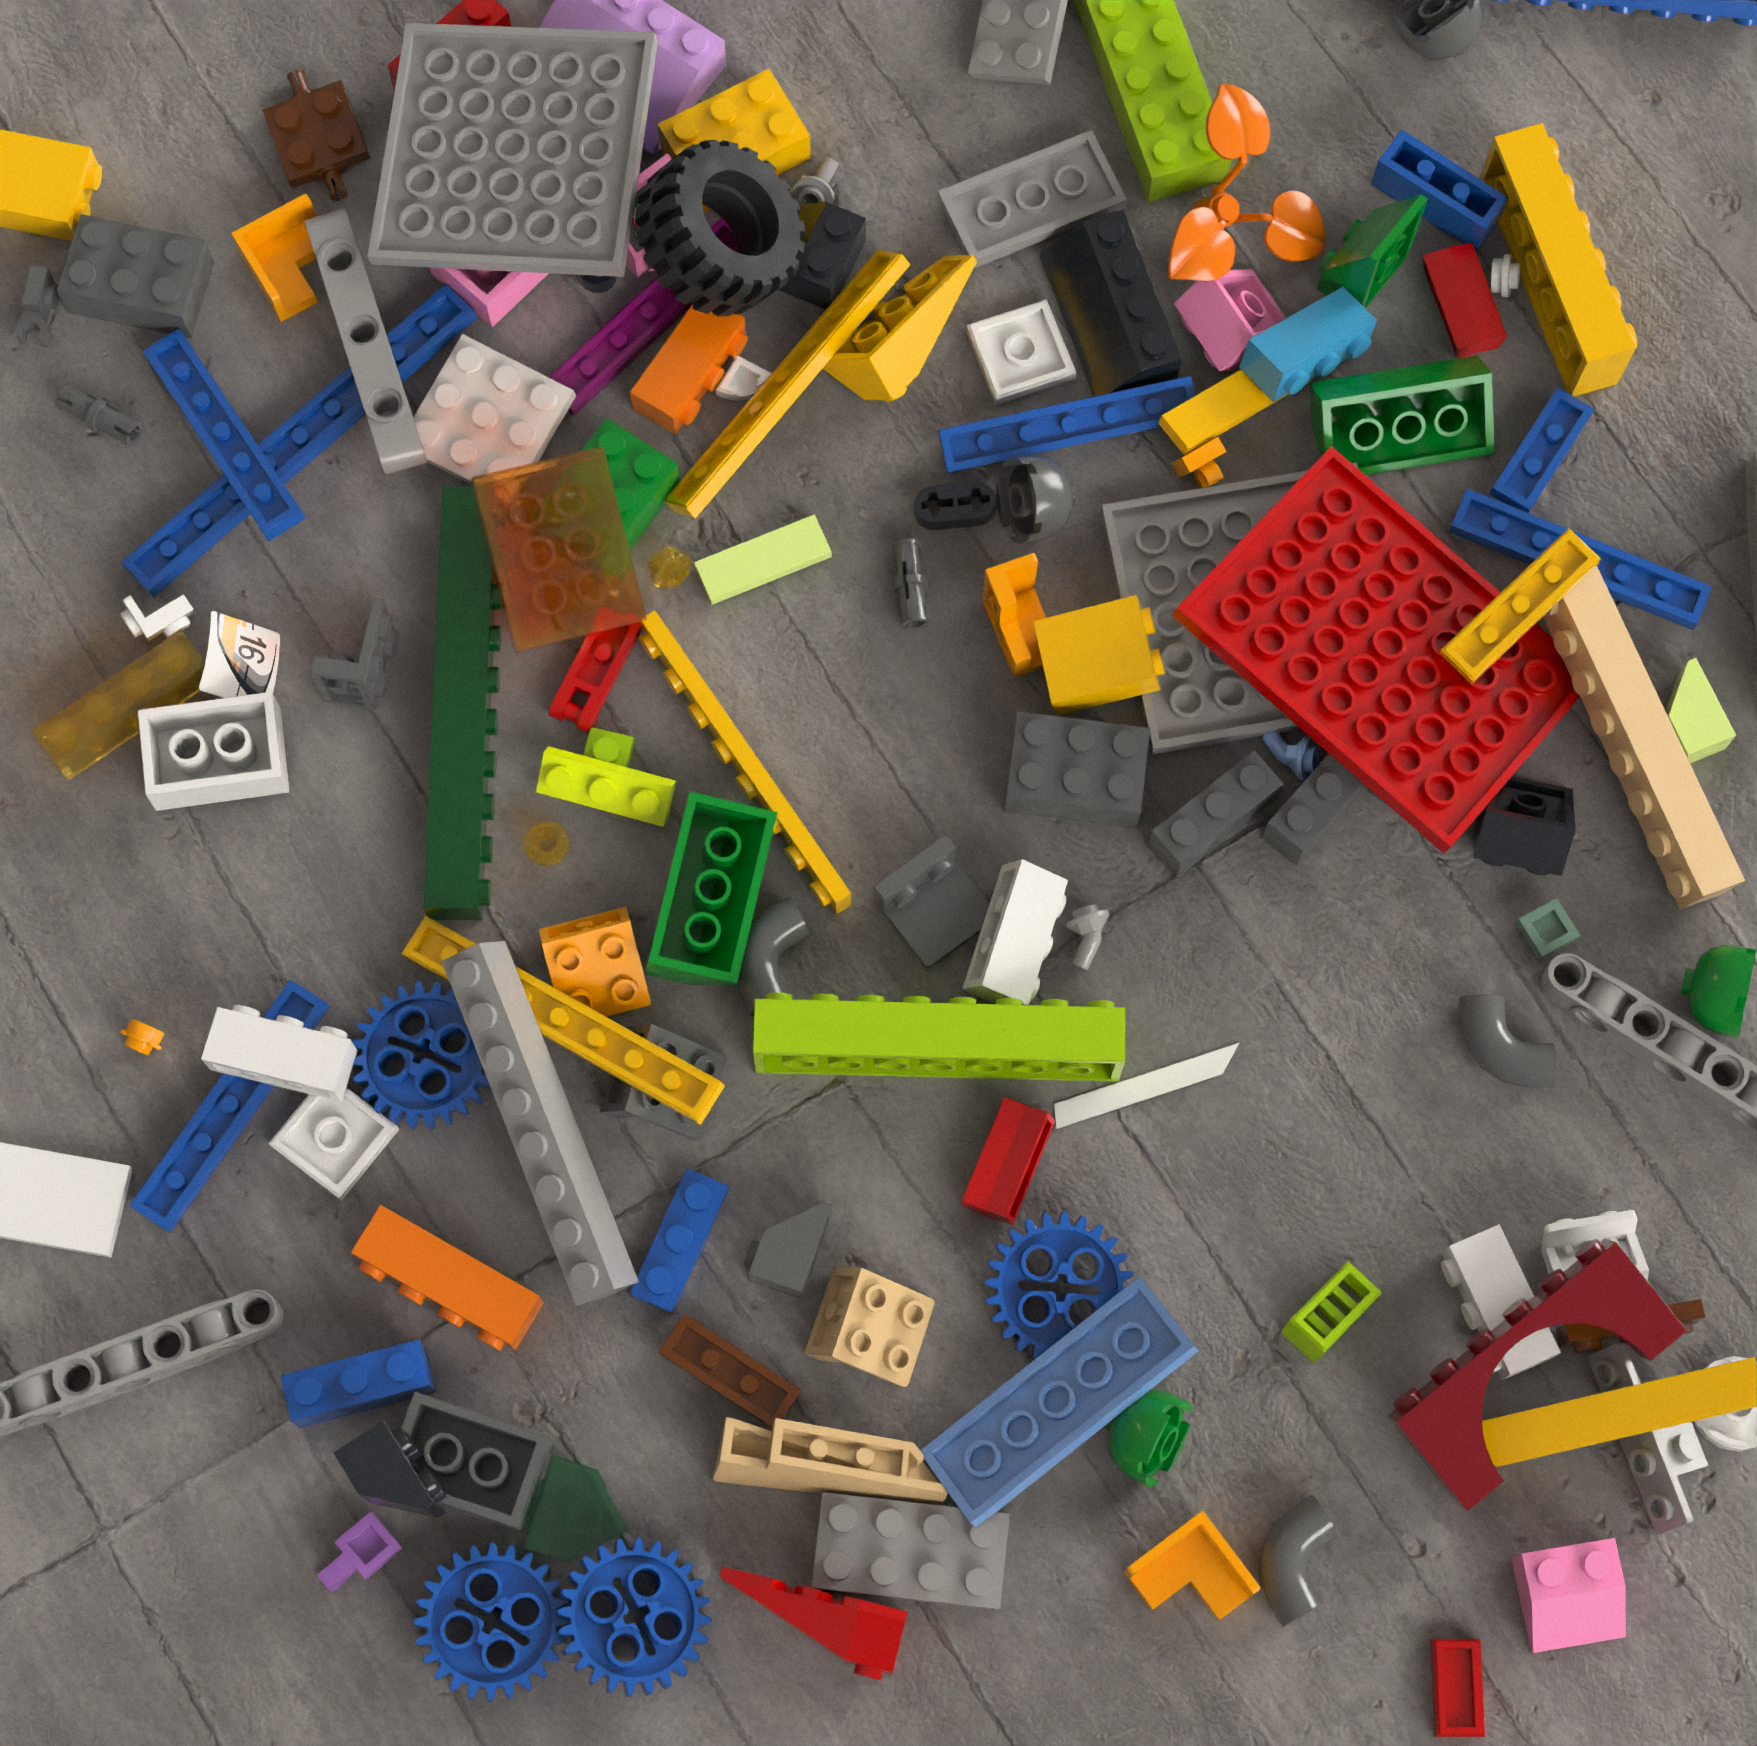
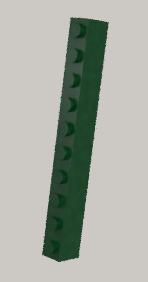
M442 486L423 904L427 917L433 920H483V906L491 905V880L484 879L485 863H492L493 838L492 836H486L487 820H494L495 797L494 793H488V778L496 777L497 760L496 751H489L490 735H497L498 710L491 709L492 693H499L500 671L499 667H493V652L501 651V626L494 625L495 610H502L503 586L502 584H496L497 569H504L505 563L504 543H498V528L506 527V503L499 502L495 486Z

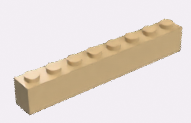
M1596 565L1543 618L1553 637L1555 649L1562 656L1570 673L1573 687L1580 695L1590 716L1592 728L1599 736L1609 757L1611 769L1618 776L1628 798L1629 807L1632 813L1636 815L1645 834L1648 848L1655 856L1666 879L1667 889L1674 897L1679 910L1720 896L1744 882L1745 879Z

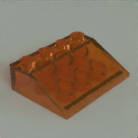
M603 446L472 477L470 484L514 654L647 620Z

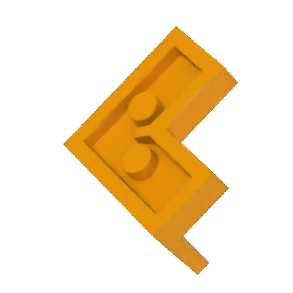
M303 194L231 233L241 259L280 323L318 303L316 295L299 269L316 260L304 221L316 217L312 202L307 194Z
M1035 553L985 569L982 602L1013 678L1043 668L1033 621L1046 618L1034 589L1038 566Z
M1203 1510L1123 1571L1151 1611L1187 1583H1190L1217 1621L1221 1620L1261 1589Z

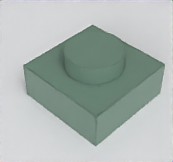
M1557 898L1518 918L1515 923L1538 961L1575 942L1581 936Z

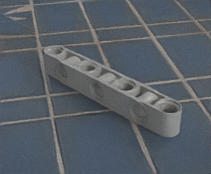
M346 208L304 220L385 475L427 463ZM348 265V267L344 270H336L341 266ZM365 337H373L365 343H358ZM387 410H397L390 416H381Z
M1563 953L1556 956L1541 974L1539 986L1542 994L1549 1001L1572 1014L1586 1027L1738 1123L1757 1132V1066L1620 979L1601 971L1579 956ZM1563 970L1568 972L1573 979V986L1564 987L1560 985L1554 977V971ZM1641 1019L1648 1023L1651 1028V1036L1639 1035L1633 1028L1632 1020ZM1712 1068H1719L1727 1073L1729 1086L1718 1085L1713 1080Z
M259 1289L249 1290L225 1300L199 1306L17 1374L7 1381L0 1383V1437L27 1427L52 1421L226 1356L241 1349L243 1346L270 1337L277 1333L283 1324V1309L280 1303L266 1291ZM258 1303H268L270 1305V1314L267 1320L261 1324H251L249 1322V1313L253 1306ZM170 1336H179L181 1346L177 1354L170 1358H162L160 1348L163 1341ZM81 1369H89L91 1374L89 1385L82 1391L74 1392L71 1387L72 1377Z

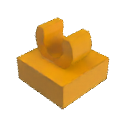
M1216 437L1175 460L1171 465L1179 478L1193 472L1201 488L1210 487L1224 479L1222 471L1213 459L1227 451L1219 437Z

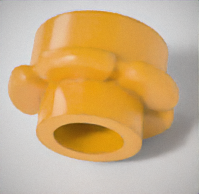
M131 1018L126 1030L120 1029V1033L127 1036L124 1045L149 1056L152 1048L156 1050H161L162 1048L159 1044L165 1033Z

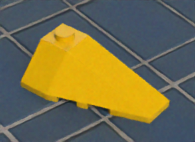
M974 255L943 256L905 284L906 294L894 298L887 303L881 301L872 310L875 316L851 334L823 367V370L864 400L891 402L904 395L907 390L906 387L920 373L977 263Z

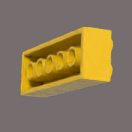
M1543 123L1495 136L1482 168L1480 179L1509 197L1498 223L1512 254L1514 263H1520V278L1568 394L1576 397L1618 384L1637 347V337L1633 326L1630 323L1626 324L1621 313V298L1617 288L1614 285L1610 286L1606 277V264L1603 253L1599 248H1594L1589 236L1590 224L1588 217L1583 210L1579 211L1574 200L1575 190L1573 181L1568 173L1564 174L1558 161V145L1552 136L1548 137Z

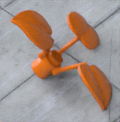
M1219 85L1216 97L1206 118L1207 141L1212 150L1221 158L1227 160L1238 158V161L1223 180L1211 188L1212 196L1198 200L1192 210L1187 212L1180 220L1169 253L1168 278L1173 280L1182 279L1207 282L1225 276L1234 263L1235 245L1232 237L1223 229L1233 223L1250 221L1268 222L1269 224L1264 232L1265 246L1272 254L1282 260L1290 262L1309 260L1318 256L1325 248L1326 234L1321 214L1314 201L1306 194L1299 191H1288L1279 194L1272 202L1271 214L1239 213L1238 201L1230 194L1224 193L1225 188L1247 164V155L1257 156L1266 151L1270 140V124L1264 109L1252 95L1234 85Z

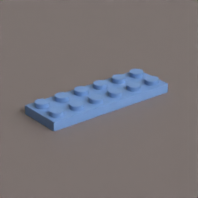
M1139 1276L920 1451L924 1455L925 1461L963 1514L977 1528L1122 1413L1127 1407L1199 1352V1350Z

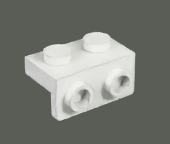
M183 594L145 618L130 595L123 599L126 610L120 614L135 638L143 634L149 642L162 633L169 639L189 627L190 621L188 617L193 615L194 609Z
M1608 1211L1599 1216L1575 1220L1561 1219L1546 1225L1541 1252L1549 1274L1560 1268L1564 1272L1578 1260L1575 1254L1588 1242L1594 1239H1598L1600 1242L1603 1239H1608L1618 1243L1645 1279L1648 1280L1649 1268L1635 1234L1638 1220L1635 1211Z

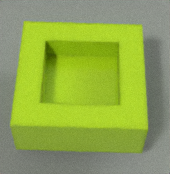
M591 727L583 756L628 767L635 744L634 737Z

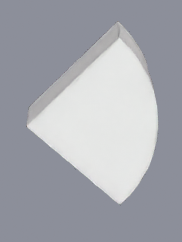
M737 355L716 388V396L733 401L751 399L772 373Z

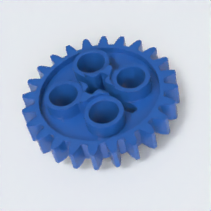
M420 981L416 982L414 994L409 995L402 986H398V1000L393 1002L388 996L383 994L381 998L385 1008L381 1012L372 1007L367 1009L370 1016L374 1019L371 1024H357V1027L366 1036L365 1039L352 1040L356 1049L362 1052V1055L355 1057L353 1067L363 1069L364 1071L358 1073L353 1080L358 1086L369 1085L361 1096L367 1102L378 1098L373 1108L378 1114H383L391 1108L389 1120L395 1125L401 1121L404 1115H406L407 1125L413 1130L417 1127L420 1118L424 1119L426 1126L430 1130H434L436 1117L439 1116L449 1126L453 1125L452 1111L457 1109L464 1116H469L465 1103L470 1099L482 1104L484 1101L477 1092L479 1086L491 1088L453 989H451L444 996L443 987L439 982L434 983L430 993L426 992ZM415 1017L425 1018V1025L420 1033L412 1036L405 1034V1026L409 1020ZM459 1034L466 1036V1043L462 1050L452 1054L445 1052V1045L450 1037ZM397 1038L423 1053H427L430 1049L439 1060L458 1065L462 1070L460 1073H454L427 1058L420 1062L411 1051L390 1045L389 1040ZM398 1057L405 1059V1066L400 1074L392 1077L385 1076V1067L390 1060ZM437 1075L446 1077V1084L441 1092L433 1095L426 1094L425 1086L430 1078Z
M1061 1212L1057 1224L1053 1225L1049 1214L1044 1213L1041 1214V1227L1039 1228L1030 1219H1025L1023 1223L1026 1234L1022 1236L1014 1229L1007 1231L1013 1244L1009 1247L997 1243L995 1248L1003 1256L1002 1260L987 1261V1265L997 1271L996 1278L983 1280V1284L995 1288L996 1294L984 1299V1303L998 1305L999 1311L990 1318V1321L1001 1322L1005 1320L1007 1326L1003 1329L1000 1336L1003 1339L1014 1334L1019 1336L1014 1348L1019 1352L1028 1344L1033 1345L1031 1355L1034 1360L1044 1350L1049 1349L1077 1326L1069 1317V1309L1073 1302L1078 1299L1085 1300L1089 1303L1093 1314L1124 1289L1122 1281L1134 1276V1272L1120 1271L1119 1264L1128 1257L1127 1253L1113 1255L1111 1252L1118 1239L1112 1237L1105 1241L1100 1240L1099 1238L1103 1231V1225L1101 1224L1096 1225L1090 1231L1085 1230L1086 1216H1080L1074 1226L1069 1223L1068 1213ZM1034 1249L1042 1250L1049 1258V1267L1041 1276L1031 1274L1026 1267L1027 1255ZM1082 1252L1090 1255L1095 1263L1094 1273L1085 1280L1078 1278L1072 1270L1073 1259ZM1058 1274L1062 1275V1282L1065 1284L1098 1286L1100 1292L1097 1295L1061 1294L1060 1301H1056V1294L1054 1292L1022 1290L1018 1287V1282L1021 1280L1055 1282ZM1031 1296L1040 1297L1046 1306L1045 1316L1036 1323L1029 1322L1023 1315L1022 1310L1024 1302Z
M639 1537L634 1540L630 1551H627L622 1539L616 1540L614 1554L612 1555L603 1545L599 1546L596 1549L598 1563L584 1556L580 1563L586 1574L583 1575L571 1571L567 1578L576 1587L575 1590L562 1589L559 1593V1596L570 1604L569 1607L560 1608L555 1612V1616L568 1620V1625L559 1629L556 1634L558 1637H571L572 1643L562 1653L564 1656L578 1653L580 1659L573 1670L578 1672L587 1666L592 1669L588 1682L590 1685H593L601 1677L606 1678V1693L608 1694L614 1691L618 1683H623L626 1697L633 1695L636 1684H640L644 1694L648 1696L653 1693L655 1679L664 1689L672 1686L669 1672L672 1671L681 1678L686 1676L688 1672L682 1660L685 1659L694 1663L699 1661L700 1656L692 1648V1645H704L708 1642L709 1638L697 1630L698 1627L712 1622V1618L699 1614V1609L710 1602V1598L696 1597L694 1592L704 1581L703 1579L688 1580L686 1576L691 1571L693 1564L690 1562L678 1568L675 1565L678 1556L676 1549L666 1558L660 1556L661 1542L659 1541L654 1543L649 1552L644 1551L642 1538ZM640 1572L647 1573L653 1578L656 1586L652 1596H641L634 1590L632 1582L635 1574ZM614 1578H618L621 1581L630 1609L643 1612L644 1617L638 1623L645 1638L654 1648V1656L647 1654L637 1625L624 1622L623 1617L629 1611L622 1596L612 1583ZM602 1594L609 1597L614 1607L611 1617L604 1619L593 1614L590 1608V1599L593 1595ZM661 1615L668 1616L675 1622L677 1632L674 1639L664 1640L656 1634L654 1629L656 1617ZM622 1637L631 1641L635 1650L632 1661L621 1662L613 1656L611 1646L615 1638Z
M491 1543L488 1555L481 1557L477 1547L472 1545L470 1560L465 1562L455 1552L452 1554L455 1567L452 1571L441 1565L436 1567L437 1573L442 1580L439 1584L425 1581L424 1587L433 1596L431 1599H417L416 1605L422 1610L427 1611V1616L415 1619L414 1626L427 1629V1634L415 1640L416 1646L431 1647L432 1651L424 1657L422 1662L426 1665L438 1661L441 1666L438 1668L434 1679L438 1681L450 1674L453 1677L450 1687L452 1693L464 1683L469 1685V1700L475 1697L479 1688L485 1689L488 1702L493 1701L496 1689L502 1688L506 1697L510 1700L513 1698L514 1693L513 1684L519 1683L523 1689L529 1692L532 1689L529 1675L533 1673L542 1679L548 1676L542 1665L544 1660L558 1663L560 1658L550 1648L552 1645L566 1644L567 1638L558 1637L556 1628L568 1625V1620L555 1616V1612L565 1606L567 1601L562 1598L552 1597L551 1593L560 1585L559 1580L545 1583L542 1579L549 1566L547 1564L540 1566L535 1571L530 1568L533 1553L529 1552L521 1561L515 1560L514 1545H510L505 1556H498L496 1544ZM483 1576L491 1578L497 1586L496 1595L493 1599L485 1602L476 1600L470 1593L472 1581ZM462 1599L479 1612L488 1616L492 1614L493 1610L499 1611L501 1613L499 1622L503 1626L527 1637L529 1644L523 1646L498 1629H493L490 1634L484 1633L482 1631L484 1622L480 1618L457 1608L454 1605V1601ZM527 1600L536 1606L538 1618L533 1624L522 1626L513 1620L511 1608L518 1601ZM461 1618L470 1623L473 1634L467 1642L454 1644L447 1639L445 1627L453 1619ZM502 1642L511 1647L514 1659L509 1666L498 1669L489 1664L486 1652L492 1644Z

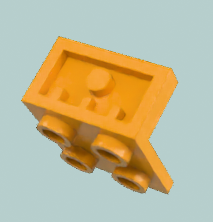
M626 906L539 929L541 944L554 988L605 1017L646 1007L651 1004Z

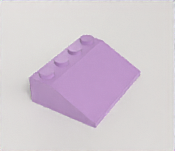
M554 0L539 27L655 32L658 46L646 122V133L644 136L645 148L643 152L651 157L660 149L657 124L693 107L726 67L725 40L663 0Z

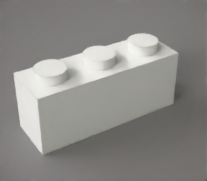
M1023 859L1002 865L962 990L994 1004L995 1000L1000 998H1016L1022 1000V1005H1029V1002L1034 999L1039 989L1040 979L1038 974L1042 961L1048 956L1053 945L1051 933L1055 920L1060 916L1066 904L1064 892L1068 882L1067 879Z
M233 1005L232 1010L217 1007L201 1060L210 1070L342 1102L357 1054V1049L352 1041L347 1038L348 1034L346 1032L329 1026H321L320 1032L303 1028L304 1023L302 1021L283 1015H278L276 1021L259 1017V1011L243 1005Z
M1500 1224L1452 1244L1442 1253L1444 1261L1441 1262L1443 1274L1451 1287H1458L1465 1302L1461 1304L1462 1314L1472 1330L1477 1328L1479 1332L1489 1328L1492 1331L1505 1320L1502 1314L1508 1307L1522 1298L1529 1301L1534 1296ZM1549 1327L1525 1337L1505 1354L1494 1372H1498L1502 1381L1551 1360L1561 1353Z

